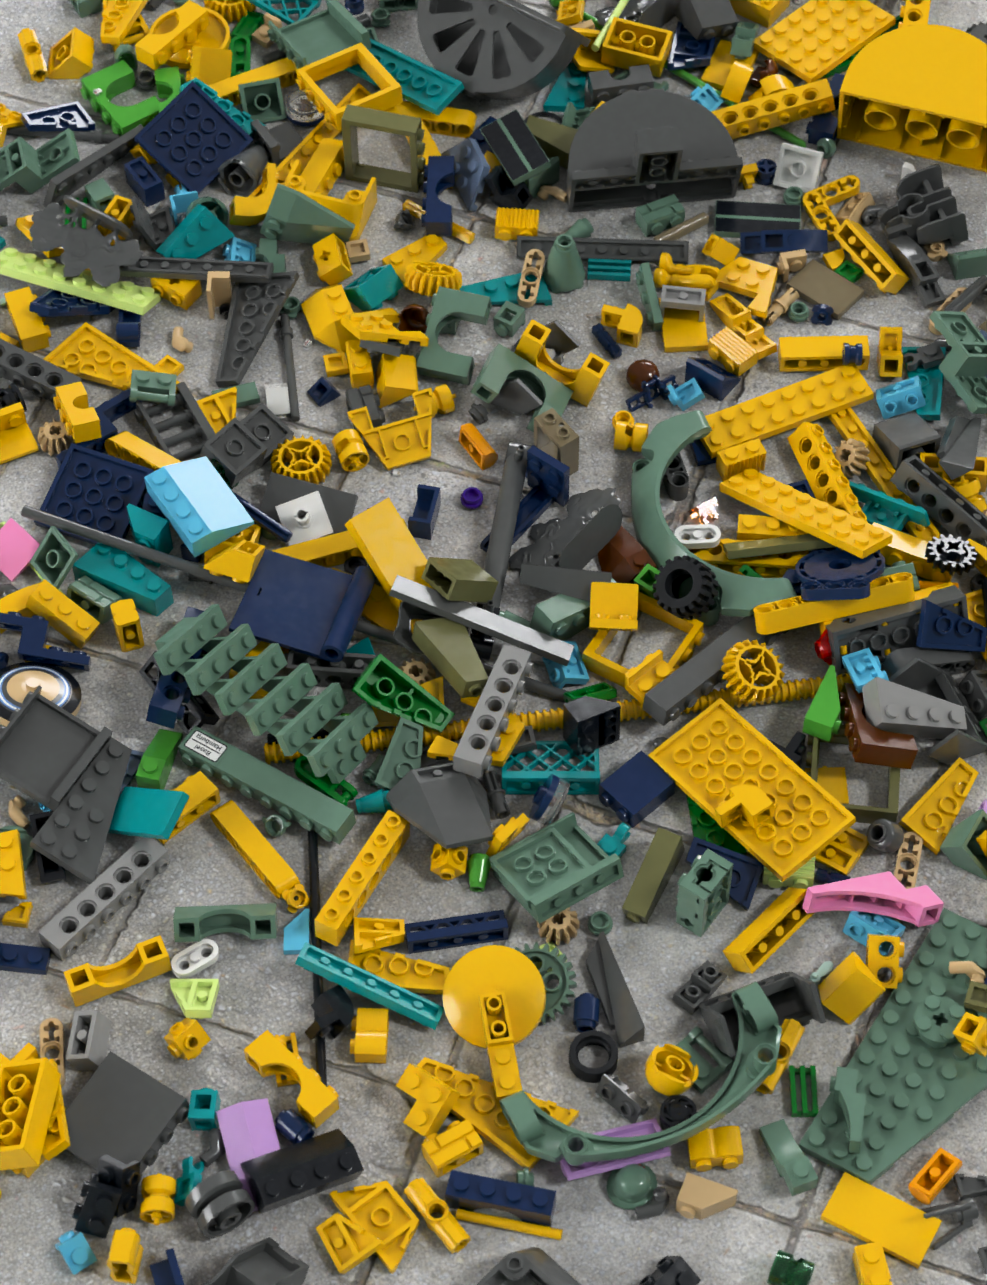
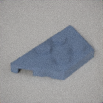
M468 138L443 152L441 156H454V183L468 210L476 212L478 206L475 205L477 194L483 192L485 178L489 174L490 166L477 141Z

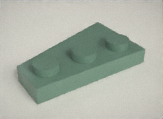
M649 262L640 264L639 271L636 272V284L646 311L647 324L651 326L652 332L660 331L663 325V318Z

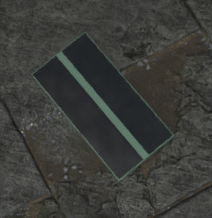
M517 109L480 128L481 134L514 186L552 166Z
M716 200L714 235L740 238V233L800 230L801 205Z

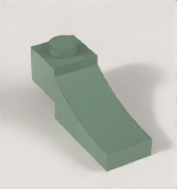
M745 21L738 23L735 35L732 38L731 55H735L736 59L742 60L752 56L760 24Z
M260 238V246L256 247L255 250L256 260L273 263V273L286 272L285 254H278L277 238Z
M837 1066L836 1076H831L829 1092H834L833 1102L840 1104L847 1121L849 1153L860 1154L866 1094L856 1093L859 1069Z
M782 1119L760 1127L759 1134L780 1178H784L791 1195L795 1196L817 1188L818 1176L808 1156L804 1155L793 1138L785 1120Z

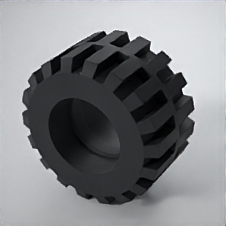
M685 555L683 557L675 556L674 561L667 560L665 567L661 565L658 569L660 570L659 575L655 574L654 577L657 581L653 584V589L656 590L653 595L658 600V605L678 618H686L687 620H692L693 616L696 618L701 617V612L707 613L709 605L713 606L716 602L713 600L714 596H718V591L715 588L719 586L718 581L714 580L716 578L715 573L705 564ZM692 577L693 586L688 595L679 599L678 590L681 583L685 579Z

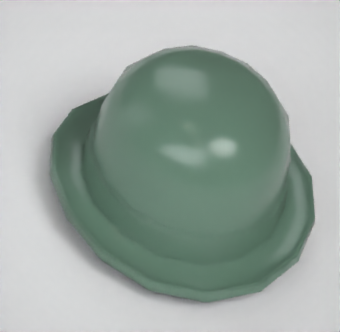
M639 1163L613 1170L608 1177L606 1188L608 1197L615 1206L625 1210H634L635 1207L645 1205L652 1199L653 1191L657 1188L658 1183L656 1175L650 1167Z

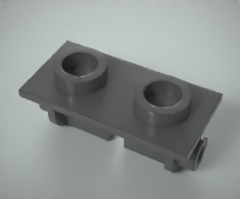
M604 1073L595 1092L630 1123H636L640 1113L644 1115L648 1111L647 1101L643 1100L634 1091L628 1094L629 1087L617 1075H606Z

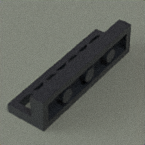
M152 654L139 673L152 690L155 691L161 676V670ZM154 665L157 667V678H153L149 673ZM191 694L189 703L183 704L186 707L182 721L177 720V723L188 735L195 725L199 728L203 724L215 725L220 718L202 694ZM188 714H193L197 719L191 728L188 725Z

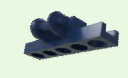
M653 375V379L649 382L642 381L641 388L643 391L625 400L629 411L633 412L644 405L649 409L653 408V404H650V402L660 395L664 400L669 399L665 395L670 392L666 383L672 381L674 388L679 387L675 381V375H671L661 381L660 377ZM651 389L654 390V396H653V397L650 396V395H651V391H650ZM643 397L644 402H640L639 398ZM636 400V405L631 407L630 403Z

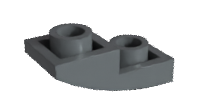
M707 960L692 973L690 980L674 993L672 1000L690 1014H694L699 1009V1004L708 1000L726 979L727 974Z

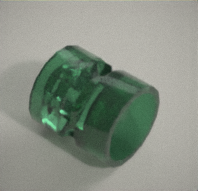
M779 1249L771 1267L767 1283L771 1285H809L815 1263L803 1258L797 1261L794 1259L793 1254Z

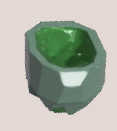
M129 44L119 45L114 52V62L117 63L124 60L135 72L138 69L133 47Z

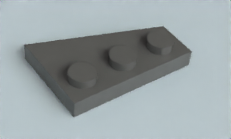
M388 338L387 342L360 340L359 347L366 348L369 353L379 354L381 352L400 357L405 344H400L397 340Z

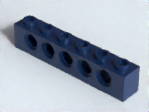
M188 606L184 618L198 617L204 611ZM199 649L189 659H202V655L207 654V652ZM174 671L171 675L164 676L161 673L149 703L146 721L172 729L175 728L177 720L182 721L186 709L183 704L189 703L192 694L183 675L177 671Z

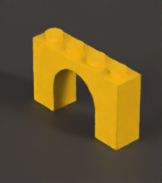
M532 319L523 332L514 353L573 390L570 398L587 407L610 363L590 352L580 369H568L557 364L551 359L545 348L551 329Z

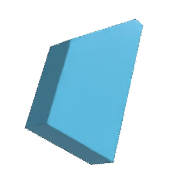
M309 909L302 911L284 928V955L300 954L305 942H310Z

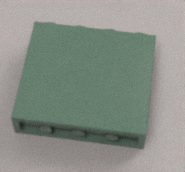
M326 0V10L278 29L271 20L268 21L269 30L267 32L270 40L274 41L279 50H283L287 58L292 60L297 69L358 43H362L368 50L372 49L369 31L338 0Z
M573 812L489 858L490 860L554 827L590 864L591 867L531 899V908H528L492 869L494 877L539 924L624 877L620 857L615 853L608 856L577 825Z

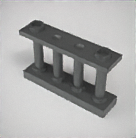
M183 381L176 384L177 394L174 407L183 406L184 413L153 424L150 416L173 407L167 406L165 403H159L145 409L141 401L136 400V410L134 411L137 422H142L156 448L169 455L171 453L168 447L196 436L202 438V444L171 455L180 461L199 455L203 444L215 435L214 430ZM185 421H192L193 428L164 440L159 434L160 431Z

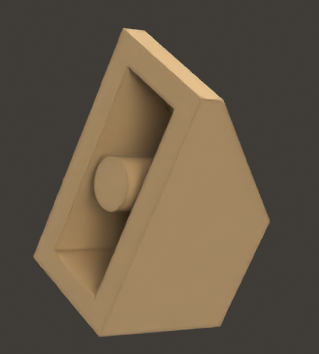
M687 1172L676 1201L675 1211L685 1218L702 1220L735 1206L738 1190Z

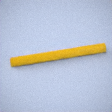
M457 1209L455 1217L457 1220L561 1240L563 1233L562 1229L463 1209Z

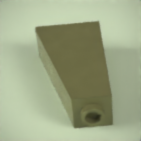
M529 115L526 125L548 158L558 156L560 166L567 169L571 144L578 130Z
M444 617L415 621L412 640L462 698L480 696L487 683L488 676L466 627Z
M658 827L622 906L623 913L626 915L625 918L637 924L640 921L648 923L685 851L682 836Z

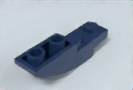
M796 229L740 233L741 255L775 254L805 249L806 253L828 252V231Z

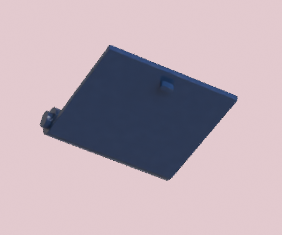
M265 549L229 626V631L233 632L241 624H249L256 640L270 644L279 643L280 647L330 662H340L346 653L377 577L368 566H359L354 574L350 575Z

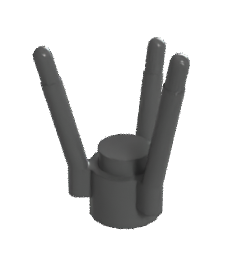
M972 1198L921 1209L926 1212L923 1215L924 1218L951 1213L956 1223L961 1222L960 1226L932 1246L933 1250L938 1249L963 1230L972 1227V1220L979 1217L978 1208Z

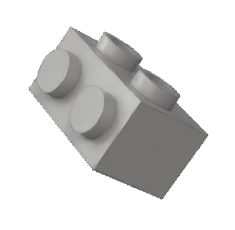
M98 1010L75 1011L65 1060L79 1071H96L106 1057L112 1022Z

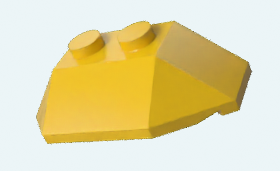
M333 284L315 289L301 304L314 339L336 349L337 352L345 353V342L358 339L341 324L342 315L354 313L341 284Z

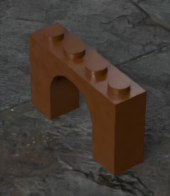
M844 682L841 692H838L841 709L840 720L844 723V733L848 737L849 751L852 752L854 762L911 769L918 752L914 736L883 731L867 722L863 692L858 693L854 684Z

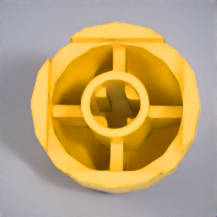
M665 1044L663 1047L657 1045L646 1061L645 1077L656 1092L666 1096L681 1095L692 1087L699 1076V1069L697 1064L693 1066L689 1061L691 1058L689 1053L680 1047L672 1044Z

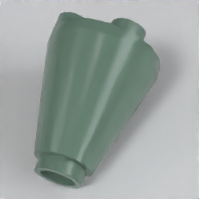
M561 234L556 238L542 273L546 285L550 287L551 292L556 294L580 289L584 285L585 269L575 241L568 234Z

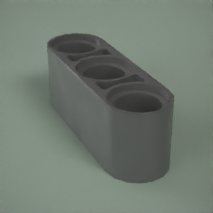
M680 452L672 460L662 479L668 496L675 501L686 499L689 490V476Z

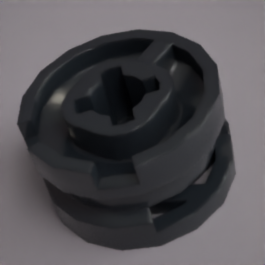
M15 383L8 385L6 389L0 388L2 408L21 402L24 412L27 411L23 396Z
M673 1095L666 1098L660 1109L659 1120L661 1128L666 1130L696 1114L697 1109L694 1102L683 1095Z

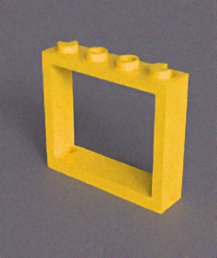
M358 43L296 70V83L299 86V90L306 94L307 99L315 104L318 112L323 113L327 122L331 123L337 130L342 129L341 119L346 106L338 109L315 82L351 66L359 64L379 86L381 91L348 105L385 111L403 103L401 85L362 43Z
M638 591V610L687 633V636L668 662L674 670H677L692 658L696 645H701V641L705 636L703 633L704 623L695 618L692 620L678 618L660 607L657 603L658 600ZM599 630L582 653V661L587 670L625 688V675L629 669L601 656L618 631Z

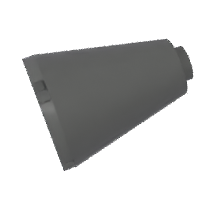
M253 146L224 161L218 169V172L220 171L219 182L224 190L232 196L248 197L257 188L262 171L269 160L267 151L261 146Z

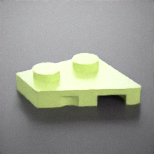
M170 979V989L186 1018H212L220 987L219 979Z

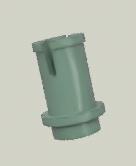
M379 754L371 766L363 771L362 779L368 785L373 786L384 755Z

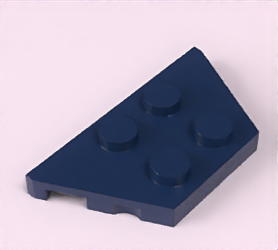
M678 21L667 70L710 65L715 37L709 40H696L684 28V25Z

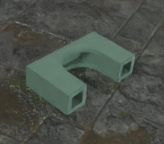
M439 286L437 293L433 294L431 302L433 309L427 315L426 333H423L429 338L428 347L422 346L420 353H417L415 356L417 371L419 375L470 385L475 367L473 357L444 350L438 344V336L441 330L453 321L463 320L487 325L492 307L491 299L488 296Z
M499 343L490 352L470 392L490 404L499 394L506 380L519 378L543 402L541 406L535 408L534 414L527 426V429L534 433V418L551 408L562 416L573 390Z

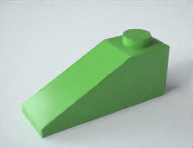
M833 665L829 666L804 718L802 731L828 742L831 741L834 733H839L842 726V720H839L841 709L836 671Z
M164 729L158 730L144 752L136 772L138 788L164 790L178 752V746L183 738V733Z

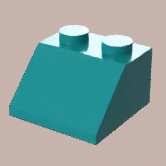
M388 264L371 268L343 289L347 299L360 310L373 311L382 307L384 300L396 297L399 294L398 290L404 287L392 265Z
M129 503L126 507L133 541L169 554L173 549L169 520ZM139 557L147 565L151 564L158 568L161 565L160 563Z

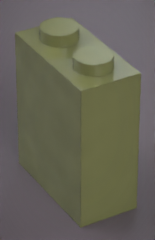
M429 557L421 577L448 601L487 603L488 600H492L499 583L470 559Z

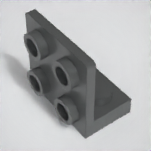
M258 119L250 122L253 142L267 151L270 163L277 164L282 162L303 141L289 122H284L269 130Z

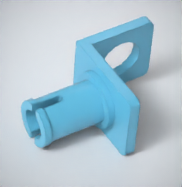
M178 184L174 188L175 194L169 195L175 226L178 225L177 214L186 212L191 202L198 198L197 191L188 192L182 184L181 190Z

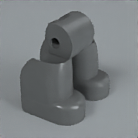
M939 164L912 172L902 178L896 187L898 199L896 205L877 211V218L888 240L906 235L913 240L915 239L917 244L923 245L947 239L949 243L956 245L968 240L966 216L964 212L957 211L956 199L952 196L950 187L943 186Z

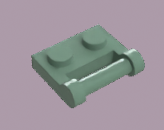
M132 369L129 401L136 402V400L165 403L167 406L174 407L177 375Z
M697 1026L676 1046L689 1053L691 1056L689 1061L693 1066L697 1064L699 1076L692 1086L702 1094L732 1068L734 1060L730 1056H725L715 1047ZM697 1043L719 1065L714 1068L692 1045Z

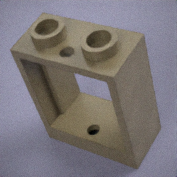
M553 408L535 417L534 445L570 467V475L579 470V436Z

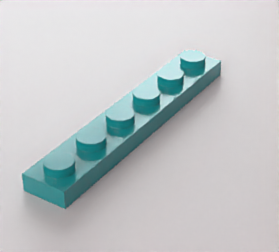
M305 942L295 962L296 965L303 967L307 971L320 975L330 982L337 983L354 993H358L377 1004L392 1009L398 1014L411 1018L434 1030L444 1012V1007Z

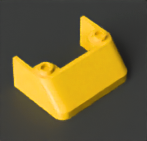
M296 159L285 180L284 186L301 192L355 224L349 241L359 240L377 203L376 177L371 178L365 191L351 190L346 193L344 199L305 191L306 181L300 176L301 162L300 159Z

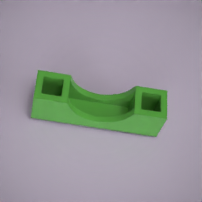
M179 66L154 70L158 98L167 99L158 103L159 113L180 93V87L185 83L184 74H180Z

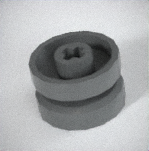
M225 1170L207 1177L190 1191L185 1200V1206L194 1219H198L197 1225L206 1238L220 1237L233 1231L249 1218L254 1211L255 1203L249 1193L242 1189L243 1184L234 1171Z

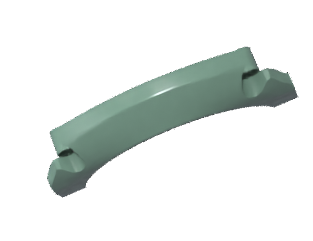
M695 410L673 416L658 423L645 440L641 448V453L645 458L636 460L632 465L631 515L637 541L656 564V569H659L661 565L665 567V562L669 559L674 561L675 556L683 557L685 555L695 558L715 573L716 578L714 580L718 581L719 586L715 588L718 591V596L713 598L716 602L713 606L709 605L707 613L701 612L702 616L696 618L703 622L704 625L712 626L719 621L720 613L721 615L732 617L751 616L754 614V608L758 605L798 595L791 581L787 578L749 577L722 570L705 562L690 552L676 538L666 523L661 509L659 494L663 476L672 460L683 448L693 443L694 440L704 438L712 431L704 413L700 410ZM692 577L685 579L681 583L678 590L679 599L685 597L691 591L693 586Z
M757 982L750 983L732 993V1001L738 1021L739 1042L730 1074L721 1089L707 1105L689 1119L666 1130L635 1137H608L586 1133L569 1127L545 1113L531 1101L524 1091H518L499 1100L501 1109L528 1154L555 1163L565 1158L569 1164L579 1166L585 1162L629 1158L674 1145L700 1133L725 1117L745 1101L769 1075L775 1072L782 1028L778 1024V1017L773 1006Z

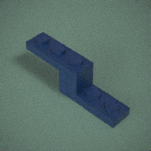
M130 388L94 408L100 419L102 438L77 443L76 445L101 453L106 451L104 445L106 439L118 434V430L112 422L136 409L135 402L129 401ZM68 449L56 455L58 470Z
M9 611L8 614L0 613L1 629L22 632L17 652L19 660L42 662L60 667L90 671L91 658L87 656V653L77 650L73 651V653L64 652L62 648L54 646L49 647V649L46 648L50 625L49 621H46L44 617L36 615L31 616V618L23 617L22 614Z
M0 942V970L47 975L52 955L51 948Z

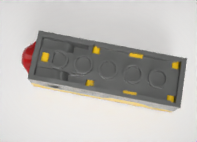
M950 581L914 591V600L907 603L820 622L821 636L815 642L816 654L818 658L825 661L829 666H835L837 675L847 673L842 662V656L866 648L870 649L873 656L877 655L880 663H883L886 657L896 649L917 647L922 599L968 619L966 595Z

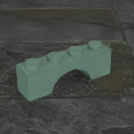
M277 904L175 907L173 917L175 942H198L207 936L224 932L241 933L250 939H276L278 929Z

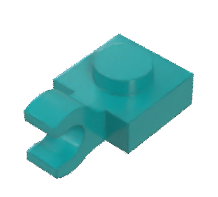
M622 822L616 829L613 837L606 833L597 845L608 856L615 853L621 858L626 852V845L623 843L631 835L628 832L631 827Z
M191 1156L183 1159L182 1177L177 1178L174 1204L181 1207L185 1206V1200L190 1191L202 1182L201 1173L204 1170V1162H197L193 1167V1157Z

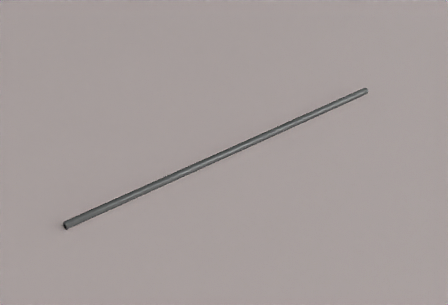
M27 505L23 507L21 512L23 517L49 526H55L58 529L244 593L249 586L248 582L244 584L234 582L232 577L212 575L202 565ZM359 620L355 631L403 647L394 640V631ZM482 662L487 676H490L494 666ZM528 677L524 680L526 681L525 689L564 702L563 694L569 692Z

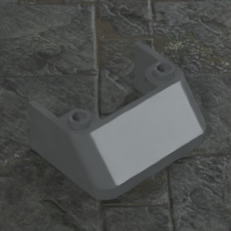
M555 320L545 325L551 329L545 348L555 350L556 356L552 360L561 365L564 361L565 353L578 348L580 343ZM520 339L512 347V352H515ZM519 378L506 380L499 394L490 402V404L518 415H526L543 403Z
M916 657L888 678L890 682L964 707L967 730L962 732L957 729L944 739L935 738L937 742L927 751L928 756L937 759L940 763L950 764L959 757L965 759L987 750V737L958 684L948 672Z
M783 972L757 982L773 1006L779 1025L783 1024L785 1019L791 1018L800 1022L802 1026L808 1025L811 1019L820 1023L826 1022L814 982L794 972ZM735 990L699 1004L701 1015L718 1049L730 1057L736 1056L735 1051L738 1049L739 1042L738 1021L732 1001V993Z
M529 1247L507 1254L476 1284L501 1285L507 1278L516 1281L527 1275L537 1285H581L538 1247Z

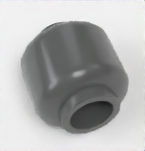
M881 818L875 820L867 830L868 843L878 851L892 853L898 850L903 843L904 833L901 826L888 819Z

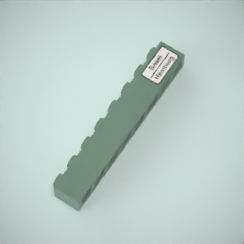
M196 725L178 746L181 760L186 765L199 768L208 777L214 776L226 787L238 789L245 797H252L258 800L267 809L273 808L287 820L293 819L297 821L304 829L319 833L328 842L332 840L340 845L356 824L353 809Z

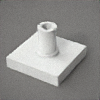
M783 142L773 185L784 188L796 186L804 193L816 189L824 152Z
M319 491L275 506L282 526L293 534L288 542L289 546L334 534Z

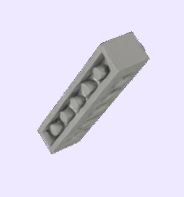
M503 645L453 755V770L480 779L484 770H489L492 763V752L498 750L501 742L500 734L501 732H506L509 724L508 716L510 713L513 714L517 706L516 698L518 694H523L526 684L524 680L526 676L530 677L533 671L534 663L531 662V652Z
M142 837L38 931L41 944L46 948H51V952L62 962L68 956L74 955L84 941L91 939L104 923H108L113 919L115 913L120 908L127 906L140 890H144L149 886L151 880L156 875L163 873L170 864L168 850L154 838ZM142 864H147V865L144 866V867H138V866H140V865H142ZM105 897H111L110 899L103 900ZM88 913H93L91 916H85ZM69 930H75L72 933H66Z

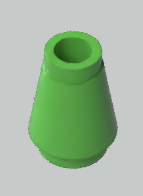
M473 853L470 855V859L467 860L471 891L483 892L485 890L491 868L490 857L486 854Z

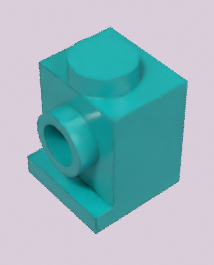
M202 1088L191 1091L188 1120L192 1131H210L213 1128L219 1127L216 1111L220 1110L221 1099L218 1090Z

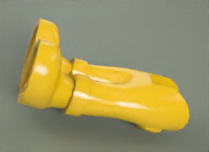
M662 252L659 268H656L654 271L653 281L655 288L670 285L707 290L714 288L715 280L719 275V269L703 264L675 265L672 256L669 253Z

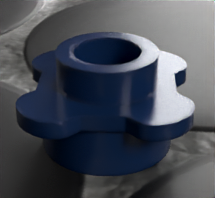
M819 304L812 307L813 316L811 317V322L813 324L820 323L826 326L832 324L831 314H833L834 310L831 306Z

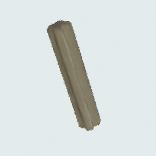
M702 212L654 236L653 239L674 241L708 224L709 217L705 212Z

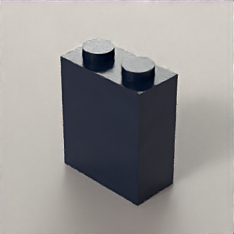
M643 751L637 753L599 784V800L605 807H610L616 812V815L622 822H627L632 828L675 794V781Z

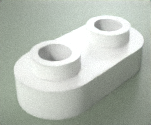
M712 524L682 525L675 530L674 535L687 549L714 548L720 543L721 531Z
M202 939L177 953L171 960L173 974L180 979H188L213 965L219 958L218 945L213 940ZM205 953L211 954L208 957H203V954ZM188 966V969L182 970L181 967Z

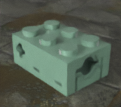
M707 849L702 856L698 855L691 866L692 869L688 874L683 873L677 883L679 891L676 895L678 899L675 908L677 912L676 923L699 937L703 936L727 905L730 895L733 863L710 849Z

